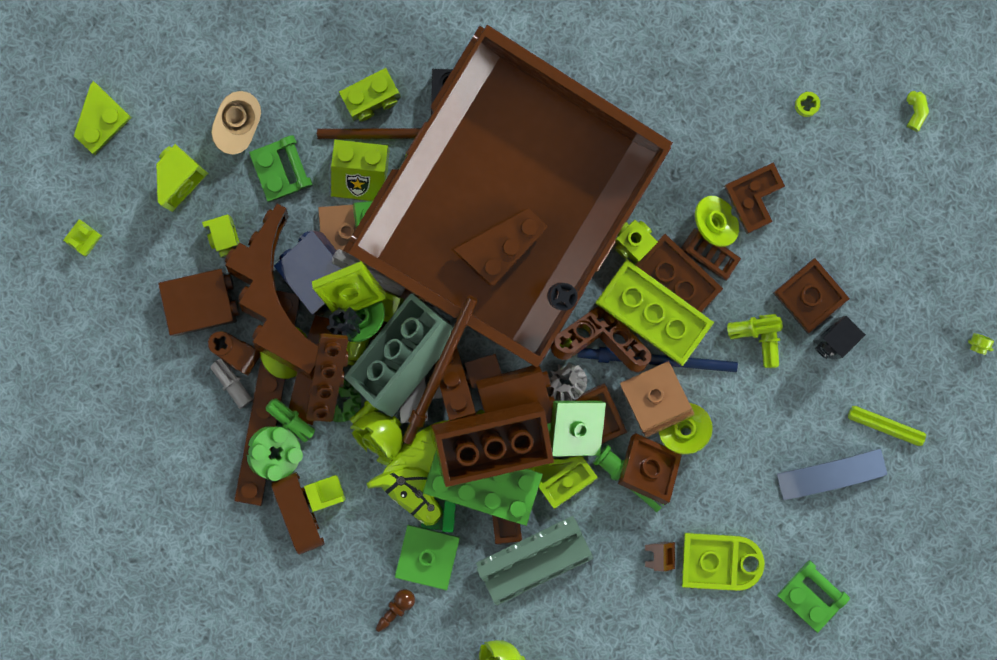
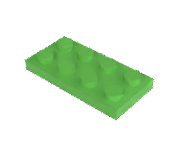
M435 451L422 493L527 526L543 474L524 469L445 487L437 452Z

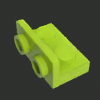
M386 68L339 91L353 120L359 119L360 122L373 117V111L381 107L386 110L395 106L398 103L397 99L401 97Z

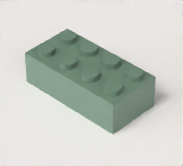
M411 293L344 378L375 408L393 417L438 361L454 326L429 304Z

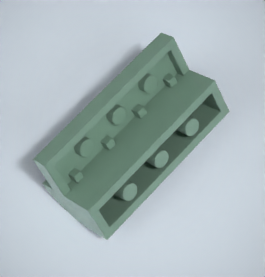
M571 516L476 562L478 567L476 569L480 578L485 582L493 602L498 606L594 558L574 516Z

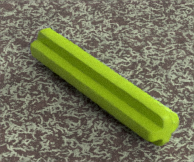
M852 406L849 410L848 418L852 421L916 446H922L925 442L926 434L922 431L857 406Z

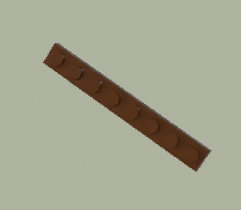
M276 290L281 307L292 324L296 326L300 305L299 297L294 293ZM262 360L260 362L234 500L262 506L267 479L256 475L249 467L247 455H249L248 450L250 446L248 444L251 437L261 428L277 426L278 420L266 411V406L274 398L282 401L286 380L270 374L265 369ZM273 447L269 449L271 451L269 459H271Z

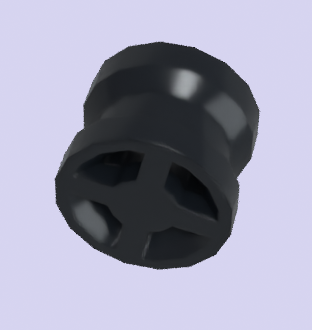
M568 283L553 284L547 292L549 304L557 310H569L577 302V291Z

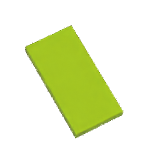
M627 259L595 302L600 308L681 366L686 363L714 324L704 314Z

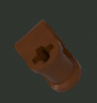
M223 331L213 333L208 340V347L213 354L247 376L261 356L260 351L255 349V347L253 348L250 344ZM226 337L225 343L228 345L227 348L218 350L219 344L216 343L217 340H223Z

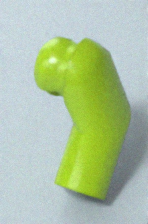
M911 91L907 95L906 100L909 105H913L914 113L907 127L915 132H919L929 114V108L924 93L921 91Z

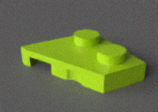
M93 81L90 84L74 137L93 155H96L132 117Z
M583 456L569 457L561 460L556 459L554 463L528 468L543 474L539 488L554 509L598 479Z

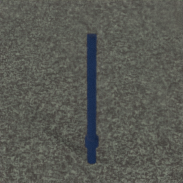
M599 346V349L584 348L577 353V358L598 360V363H609V361L622 362L608 347ZM651 354V361L649 362V365H661L669 361L672 367L737 372L738 362L690 357L681 366L667 355ZM639 356L633 357L635 360L641 359Z

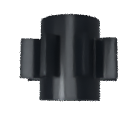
M339 307L338 310L328 316L330 318V325L326 328L332 334L346 335L350 342L352 338L361 333L359 331V324L363 321L351 307L347 311Z

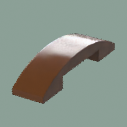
M315 315L307 339L318 346L321 334H332L326 328L330 325L329 319ZM297 372L289 409L297 411L299 413L298 416L307 424L313 425L314 421L306 419L312 380Z

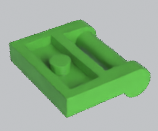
M294 135L284 137L277 142L249 152L268 202L313 186L310 177L306 176L295 147L297 142ZM280 150H286L297 182L290 184L278 153Z
M809 560L782 588L777 596L818 633L838 610L847 604L850 597L844 591L840 592L815 569L816 565ZM806 577L814 581L834 600L829 606L802 582Z

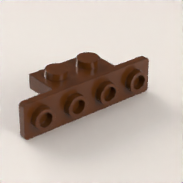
M320 335L306 412V419L309 421H333L339 387L343 388L344 384L343 367H347L348 351H346L348 336Z

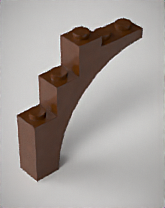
M277 203L273 210L269 209L265 214L263 226L259 232L255 231L248 243L249 247L239 242L236 249L232 248L225 258V266L229 274L250 285L249 287L245 286L239 295L241 310L264 323L263 325H258L253 333L252 338L254 339L255 349L312 380L318 346L308 340L292 324L280 305L275 289L273 275L274 256L279 236L289 217L287 209Z

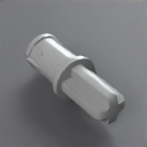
M218 359L210 366L224 386L222 390H227L239 409L244 408L253 401V398L240 382V376L236 377L225 360Z

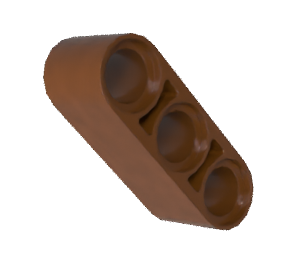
M295 472L278 481H272L271 486L298 555L321 547L325 543L323 537L320 538L317 529L320 528L315 515L309 510L308 504L310 503L304 487L301 488L298 481L300 476Z

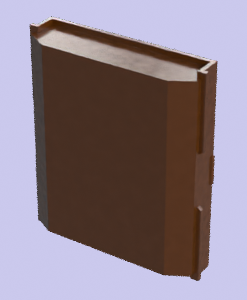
M486 25L485 28L479 26L430 107L433 113L413 140L400 168L391 170L343 251L456 319L467 296L475 297L478 301L467 326L531 365L538 367L585 292L592 276L601 268L616 243L615 238L624 223L629 219L666 158L673 142L489 25ZM529 208L548 228L494 286H491L453 250ZM568 283L572 285L578 294L575 306L566 311L553 308L547 299V292L553 284Z

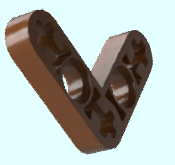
M599 306L558 333L551 344V352L555 357L561 360H568L600 338L631 371L641 372L651 361V353L623 323ZM603 318L605 321L599 322L597 319ZM576 329H585L589 333V337H581ZM613 335H621L626 343H617L613 339ZM571 339L572 342H571L569 348H568V347L562 348V347L560 346V344H561V345H565V344L568 343L569 340ZM639 356L641 359L635 360L633 357Z

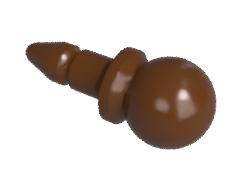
M402 589L395 594L394 601L388 604L391 609L378 622L377 632L387 628L397 615L402 617L404 611H408L414 606L415 596L410 590Z

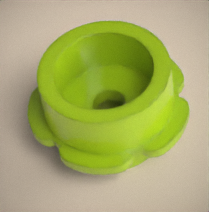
M973 333L971 340H968V343L971 344L970 349L977 353L986 355L987 351H994L992 348L994 340L989 337Z

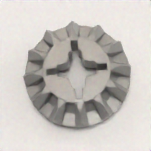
M568 362L564 367L558 364V371L556 372L549 371L551 387L546 389L549 397L554 396L555 401H575L584 393L587 387V376L579 365L575 366ZM560 378L564 380H567L569 378L572 386L566 384L562 385L560 382Z

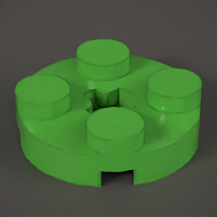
M279 426L261 428L251 437L248 444L250 446L248 450L249 455H247L249 467L256 475L272 481H278L292 474L303 458L300 443L295 434ZM271 447L279 448V456L276 459H269L271 454L269 449Z

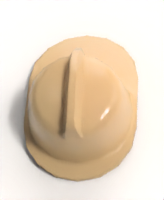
M244 91L232 92L225 97L218 108L211 133L213 142L222 152L232 155L238 154L247 149L251 143L261 116L260 104L253 95Z

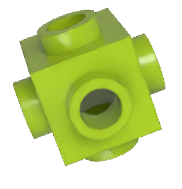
M633 220L630 224L624 223L615 238L616 246L614 248L623 258L629 257L634 263H637L658 241L650 235L652 231L644 222L640 221L638 223L636 220ZM631 236L635 238L636 243L632 242Z

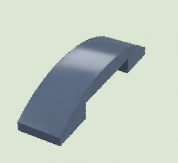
M876 449L810 467L778 473L777 478L783 500L869 481L887 475L882 451L881 449Z

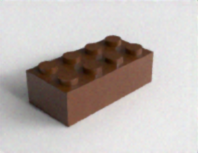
M539 401L431 425L445 487L554 463L545 410Z

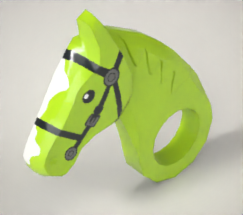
M445 420V421H441V422H436V423H434V424L447 422V421H449V420ZM431 425L416 434L412 445L404 443L397 456L385 467L383 473L366 483L368 489L382 487L396 503L426 526L436 524L443 514V510L435 498L422 493L436 451Z

